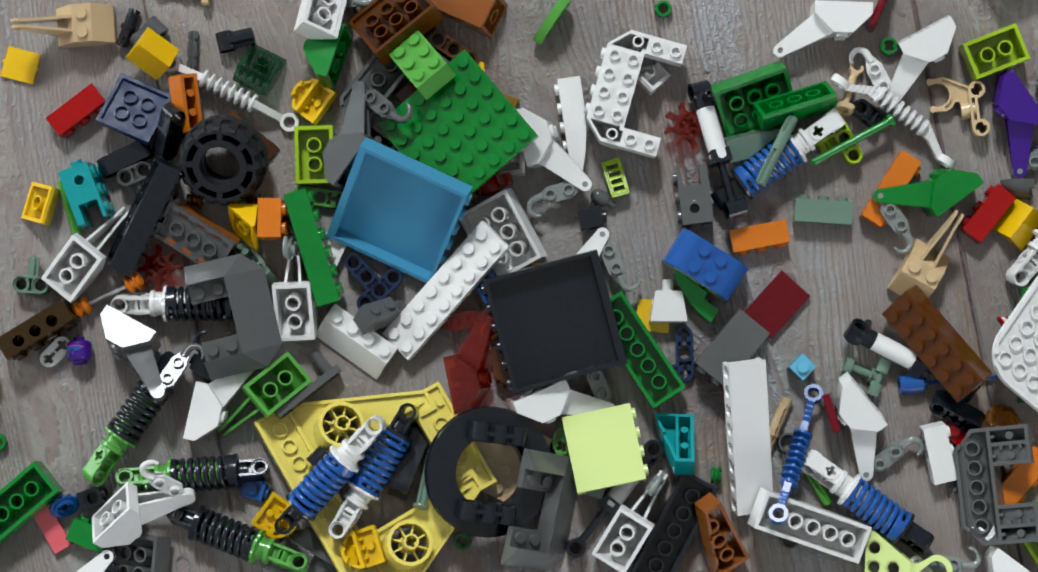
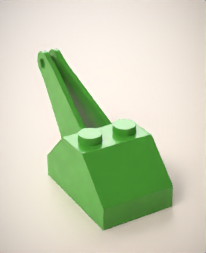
M287 351L242 387L248 398L217 432L220 433L229 426L252 402L257 409L229 428L221 437H226L259 411L267 419L277 409L311 384V378Z

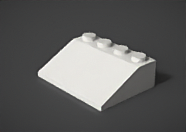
M512 188L504 189L467 210L463 220H460L467 236L471 234L481 221H485L511 247L492 268L496 276L521 270L547 256Z

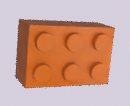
M258 198L257 237L263 241H283L284 236L290 237V225L287 224V218H290L286 203L282 198Z

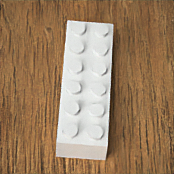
M760 487L747 524L755 529L859 564L872 527L863 522L791 497L788 498L785 506L788 509L787 521L782 525H775L769 520V509L778 503L780 493ZM775 511L773 516L775 518H782L784 513L782 511Z

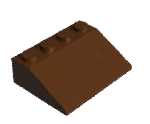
M374 0L351 18L348 23L385 67L393 60L388 54L417 30L422 35L426 34L442 21L444 17L431 0Z

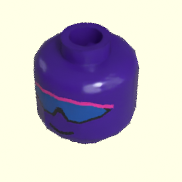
M82 336L73 337V341L67 343L68 360L73 362V365L88 364V361L92 359V343L85 340V337Z

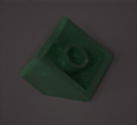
M253 44L237 63L232 80L267 97L275 86L287 60Z

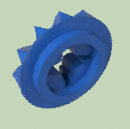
M70 493L64 496L62 494L61 497H55V501L50 502L49 511L56 518H64L74 514L79 509L80 504L76 495L72 496Z

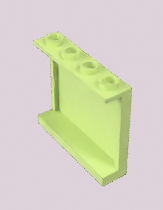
M630 403L562 417L578 495L632 482L646 481V476L649 475L647 464L643 465L642 457H645L643 445L639 446L638 438H641L639 426L635 427L633 420L637 419L635 407L631 408Z

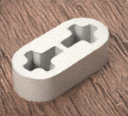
M58 337L42 352L40 362L43 366L54 367L67 355V348H62L59 351L57 349L60 347V341H66L67 343L71 341L68 337ZM53 353H55V355L52 357L53 363H46L45 361L47 360V358L45 356H51Z

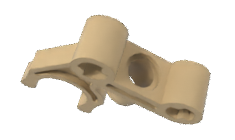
M945 77L927 79L926 85L928 87L935 84L942 85L949 94L947 103L939 107H930L929 112L931 114L948 112L955 103H958L960 105L961 120L970 119L972 134L977 138H982L988 134L990 124L987 120L980 119L978 99L985 93V86L982 82L974 81L967 86ZM974 86L980 88V91L977 95H974L971 92ZM977 124H981L982 127H985L984 133H980L979 130H976Z

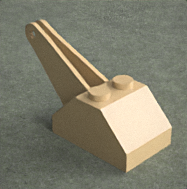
M70 4L57 8L56 16L10 19V23L15 24L57 22V27L12 25L10 28L11 30L58 36L59 48L116 44L117 41L115 6L112 4Z
M957 210L952 213L927 243L919 239L914 240V247L906 254L887 287L889 291L901 296L906 290L917 285L927 298L931 296L947 268L950 257L943 254L954 231L962 221L963 213L956 219L939 251L933 247L958 214Z

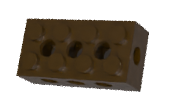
M61 299L1 335L0 349L7 360L21 361L29 356L28 352L43 348L45 346L44 342L48 340L54 341L61 336V332L65 330L70 331L77 327V322L81 321V319L73 312L72 304L68 300ZM57 317V324L55 325L54 320ZM22 338H24V344H23V345L21 344Z

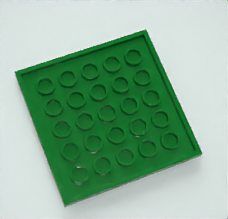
M464 49L448 63L456 74L454 78L429 99L426 100L417 90L396 108L397 113L403 117L408 113L406 103L408 102L412 106L413 114L408 122L397 123L392 119L385 118L378 124V127L400 153L473 186L470 194H473L539 136Z

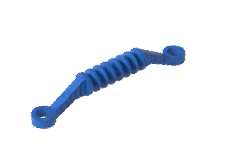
M810 384L804 389V399L807 403L800 429L794 430L793 435L795 437H792V444L789 445L790 451L787 452L789 457L785 459L787 464L783 466L785 471H782L781 476L783 478L779 480V484L783 488L778 503L769 509V520L775 525H782L787 521L788 509L785 506L791 490L798 488L797 481L800 480L799 475L802 473L803 461L806 460L805 454L808 453L807 447L810 446L809 440L812 439V434L808 430L814 406L821 402L823 390L817 384ZM810 391H816L819 395L813 398L810 397L808 393ZM775 511H782L784 516L782 518H775L773 513Z

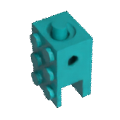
M80 159L72 162V167L58 172L78 227L88 229L94 226L87 208L98 204L103 217L110 219L114 216L116 210L113 203L108 200L107 195H109L107 186L102 184L100 179L102 172L99 166L96 167L95 164L87 161L82 162Z

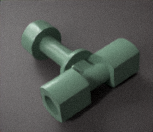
M847 357L843 364L842 372L846 373L848 371L850 374L852 371L867 377L866 381L869 382L866 395L878 398L882 388V378L884 375H887L892 362L879 358L876 368L872 367L871 370L855 365V360Z

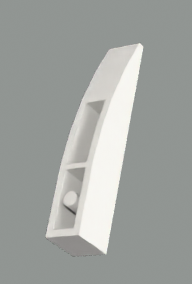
M580 76L557 79L554 90L555 96H559L560 103H557L558 115L562 114L563 122H559L561 134L565 133L566 141H562L563 149L583 170L587 132Z

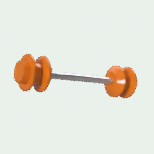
M136 272L132 273L131 278L126 275L124 277V285L92 301L84 296L81 297V302L78 300L73 301V312L80 317H84L85 312L91 314L92 304L124 289L131 293H135V288L142 290L144 280Z

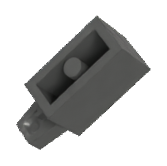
M390 296L361 305L353 321L360 331L366 334L388 327L404 310L406 305L402 300L394 301Z

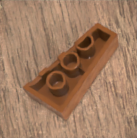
M710 492L696 501L694 505L708 570L710 572H731L748 560L750 556L722 503Z

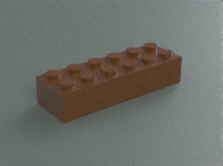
M917 285L906 290L882 313L885 319L957 403L969 396L993 374Z

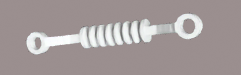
M177 56L175 57L176 65L166 71L167 73L180 72L182 74L197 73L198 87L202 88L207 84L206 91H210L213 87L214 95L221 91L220 98L227 94V101L229 102L234 98V105L241 101L240 108L242 109L247 104L248 112H251L254 108L279 121L280 126L286 132H294V126H299L300 124L295 114L278 113L257 101L259 97L257 94L250 98L251 91L244 95L243 87L236 91L237 84L230 88V81L223 84L222 77L216 81V74H213L210 78V71L208 70L200 73L182 65ZM291 117L295 120V124L293 127L288 128L284 122L287 118Z
M835 73L830 81L841 90L865 94L874 103L880 100L879 107L882 108L887 105L885 111L893 110L892 117L899 114L897 120L900 122L905 119L904 126L911 123L909 130L912 131L917 128L915 134L927 141L935 160L946 169L954 168L956 165L955 161L942 153L930 121L926 119L921 122L923 115L920 114L915 117L916 110L909 113L911 106L908 105L903 108L904 101L897 104L899 97L896 96L891 99L892 92L885 95L887 89L885 87L850 84L839 74Z

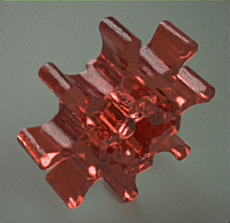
M681 102L677 106L680 115H674L671 111L665 115L667 119L673 122V127H668L664 134L673 132L677 135L678 140L674 144L675 147H679L682 140H687L690 143V149L694 150L698 146L695 137H701L704 140L695 107L693 112H688L685 109V103Z
M497 172L474 193L481 192V195L494 194L503 190L502 187L513 185L511 172L501 175Z
M156 244L155 255L150 257L147 253L141 254L145 257L146 264L143 267H138L136 272L146 273L143 287L146 288L150 282L154 281L156 283L155 290L162 292V284L165 281H170L172 285L177 286L178 283L172 279V273L175 270L182 271L184 267L180 264H172L173 257L178 254L175 250L172 249L168 255L163 256V247Z

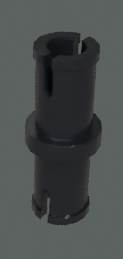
M132 8L128 9L129 11L124 23L120 26L122 29L116 41V44L121 46L122 40L125 39L122 46L124 48L128 47L131 35L135 33V25L141 13L136 10L132 17L134 12Z

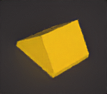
M147 27L125 58L158 80L170 68L179 49Z
M32 182L21 218L50 227L60 195L59 189Z
M1015 199L992 230L1022 251L1034 236L1032 231L1038 228V212L1030 205Z
M230 203L228 205L231 231L256 252L259 248L260 240L257 237L258 204Z

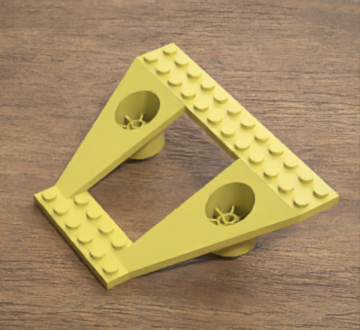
M438 381L419 391L303 402L281 420L274 413L267 419L265 416L260 418L253 425L289 488L293 491L298 486V483L303 481L305 476H308V472L313 470V466L306 458L319 445L329 454L331 445L339 447L342 444L337 443L339 437L344 436V438L349 439L348 431L355 433L374 415L382 416L386 424L390 425L401 405L411 403L417 406L419 417L416 421L431 445L438 431L458 413ZM408 407L405 410L407 418L413 415L412 407ZM334 412H342V415L337 417ZM345 413L350 415L352 419H349L347 416H345ZM327 414H331L334 420L331 422L323 418ZM375 420L371 421V427L379 430V423ZM352 421L355 422L356 429L350 427ZM323 424L330 425V431L325 433ZM330 433L335 435V441L329 439L327 435ZM474 441L464 449L456 467L458 487L462 495L470 500H475L480 491L497 482ZM339 493L334 494V497L329 500L328 504L324 505V508L318 512L314 521L308 520L337 572H425L455 529L437 513L430 499H428L426 504L428 510L413 508L377 529L387 562L367 569H356L346 564L341 556V544H343L345 538L335 539L329 534V526L343 503ZM340 524L335 528L337 535L343 533V527ZM355 524L351 531L359 530L358 526ZM401 528L410 529V533L405 535ZM396 530L401 535L399 540L391 538ZM413 530L416 531L420 536L417 537L415 534H413ZM421 538L423 540L424 547L419 546V539ZM391 541L398 543L397 550H392ZM416 549L423 550V554L420 559L417 557L415 553ZM398 551L403 553V560L399 559L394 553ZM412 554L415 562H405L407 555Z

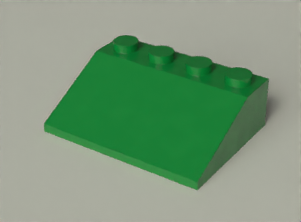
M781 60L711 85L713 103L725 137L761 129L757 124L753 103L793 91L787 68Z

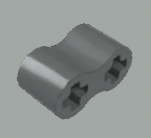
M152 16L131 36L129 42L134 46L147 27L161 37L166 35L168 28L156 16Z

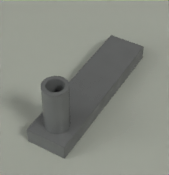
M319 350L310 356L311 360L323 375L277 409L275 415L278 419H283L340 375L341 369L336 364L332 367Z

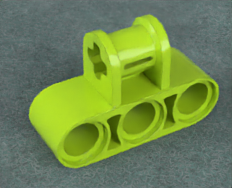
M846 123L815 145L824 153L841 143L839 141L841 134L846 135L848 139L853 137V134ZM858 143L840 152L842 159L848 165L857 164L863 157ZM854 151L857 154V160H850L848 153Z

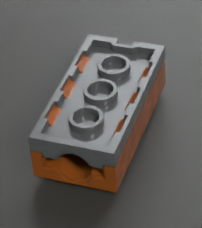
M177 198L166 207L163 215L165 218L158 222L154 234L156 238L197 264L232 256L241 241L239 237Z

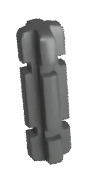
M189 31L187 51L189 59L187 60V67L195 69L198 67L199 43L197 40H199V32Z

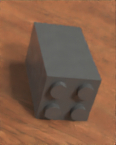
M738 309L694 361L696 366L694 369L702 376L708 375L711 378L709 382L715 387L724 388L722 362L749 360L770 333L745 312Z

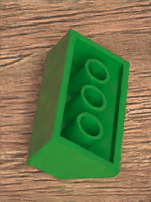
M824 81L755 102L753 107L757 124L762 130H772L775 126L783 124L789 114L797 119H808L814 114L827 113L831 109L836 108L837 93Z

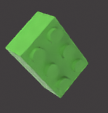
M419 30L388 54L426 100L456 76L450 66Z

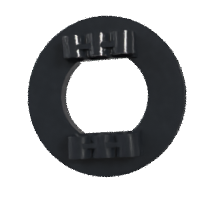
M494 406L472 408L450 419L434 437L425 461L424 476L426 490L437 513L454 528L477 537H500L507 535L508 525L523 527L528 524L542 508L545 492L517 487L514 493L503 503L466 499L462 495L456 480V467L460 455L473 441L511 445L518 454L520 464L524 448L550 453V450L542 433L523 415L509 409Z

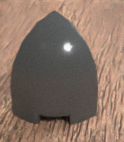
M1035 179L1000 180L1001 186L1014 195L1016 199H1031L1033 197L1032 188L1035 187Z

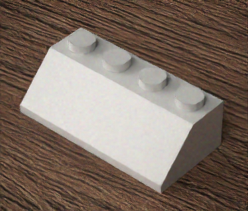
M301 0L293 32L309 39H337L347 0Z
M334 304L318 328L317 338L377 380L398 351V348L375 331L363 334L353 321L354 316L339 305Z

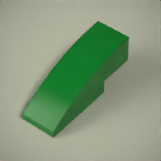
M675 271L673 274L680 291L683 292L686 301L704 320L711 323L719 309L704 299L708 292L680 272Z

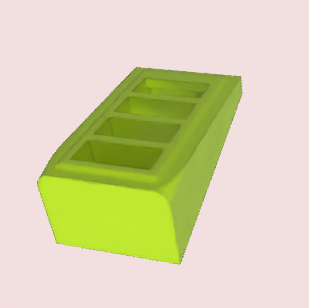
M620 158L601 162L611 199L630 194ZM617 164L618 166L617 168H613L610 170H607L606 168L607 166ZM617 171L620 173L619 175L609 177L610 173ZM620 178L622 180V182L611 184V181ZM622 185H623V187H624V189H621V190H618V191H614V190H613V188L619 187V186H622Z

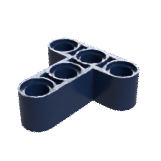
M350 254L345 258L346 268L367 289L357 300L358 309L361 307L363 299H369L371 302L384 299L403 281V275L397 269H390L379 278L357 254ZM357 258L359 265L356 268H351L349 266L350 259ZM364 272L372 274V279L369 282L362 280ZM394 272L398 273L399 280L396 283H391L389 275ZM380 285L384 286L385 293L382 296H377L375 288Z

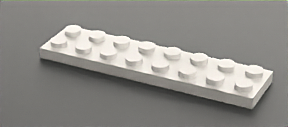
M481 221L382 334L398 348L397 350L407 360H411L511 247L485 221Z

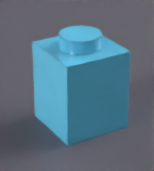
M801 353L787 368L800 381H803L816 366Z

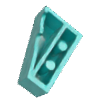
M655 413L654 427L674 475H694V414Z

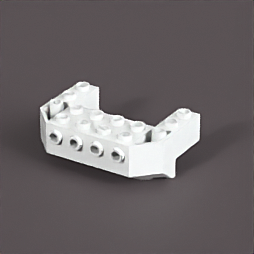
M630 30L610 41L606 48L602 47L600 59H603L602 65L596 68L594 77L598 79L596 85L592 84L589 95L592 96L591 103H586L584 114H587L586 121L599 144L614 150L621 149L655 159L661 138L624 128L643 58L681 67L687 45Z

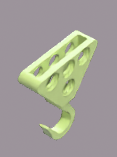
M871 530L865 549V572H873L870 569L871 562L879 564L878 572H891L889 570L891 563H896L899 566L898 572H920L934 561L942 562L946 566L947 572H953L952 563L945 556L932 555L919 563H915L877 530ZM872 542L880 545L878 553L871 551L870 545Z

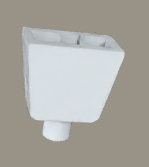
M662 280V290L653 292L648 323L687 322L683 292L673 291V280Z

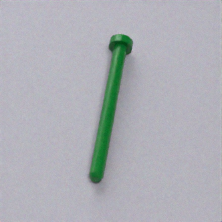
M891 114L886 115L885 120L812 158L811 164L816 166L884 128L896 126L894 118Z

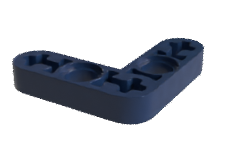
M680 326L675 331L676 364L671 365L682 381H689L694 376L693 333L688 326ZM682 329L689 332L686 342H690V346H678V342L682 343V337L678 335V333L682 332ZM687 348L690 351V356L687 359H682L679 356L680 349ZM679 361H691V365L686 364L687 370L691 372L687 375V378L680 375V371H683V365H679Z

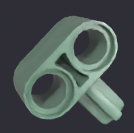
M29 257L27 275H20L13 279L12 287L15 291L24 294L40 295L50 293L52 287L47 283L43 291H40L38 288L39 282L43 281L41 279L42 276H39V257ZM25 279L27 286L21 290L19 282Z

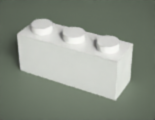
M942 421L919 426L924 443V453L930 481L934 485L957 480L955 462L952 457L954 455V447L950 444L948 438L951 437L949 426H946Z

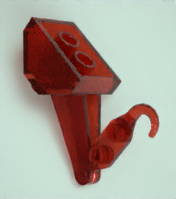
M484 309L481 313L476 310H469L451 314L438 329L460 331L472 328L458 354L443 357L454 414L479 407L491 388L492 376L485 367L493 333L491 322H494L492 314H488L487 309Z

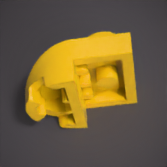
M311 78V80L300 81L294 86L291 92V106L302 117L316 126L338 94L330 88L323 87L319 80Z
M274 491L271 492L250 521L258 529H265L267 536L274 539L287 537L296 528L295 526L285 535L279 534L275 530V521L290 504ZM281 520L282 526L289 528V523L286 520Z
M376 525L356 531L353 530L346 535L343 544H341V556L346 564L356 569H367L387 562Z

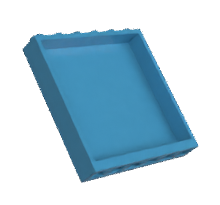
M366 137L358 149L327 232V237L427 283L440 269V264L443 265L448 257V254L445 252L450 250L453 245L452 235L456 236L460 225L457 223L459 220L462 221L467 210L464 209V206H468L473 195L470 192L473 186Z

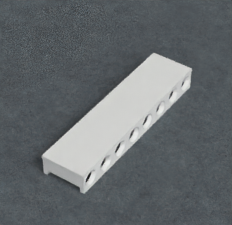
M760 357L743 361L722 362L731 511L737 514V516L751 514L760 487L773 491L766 360Z

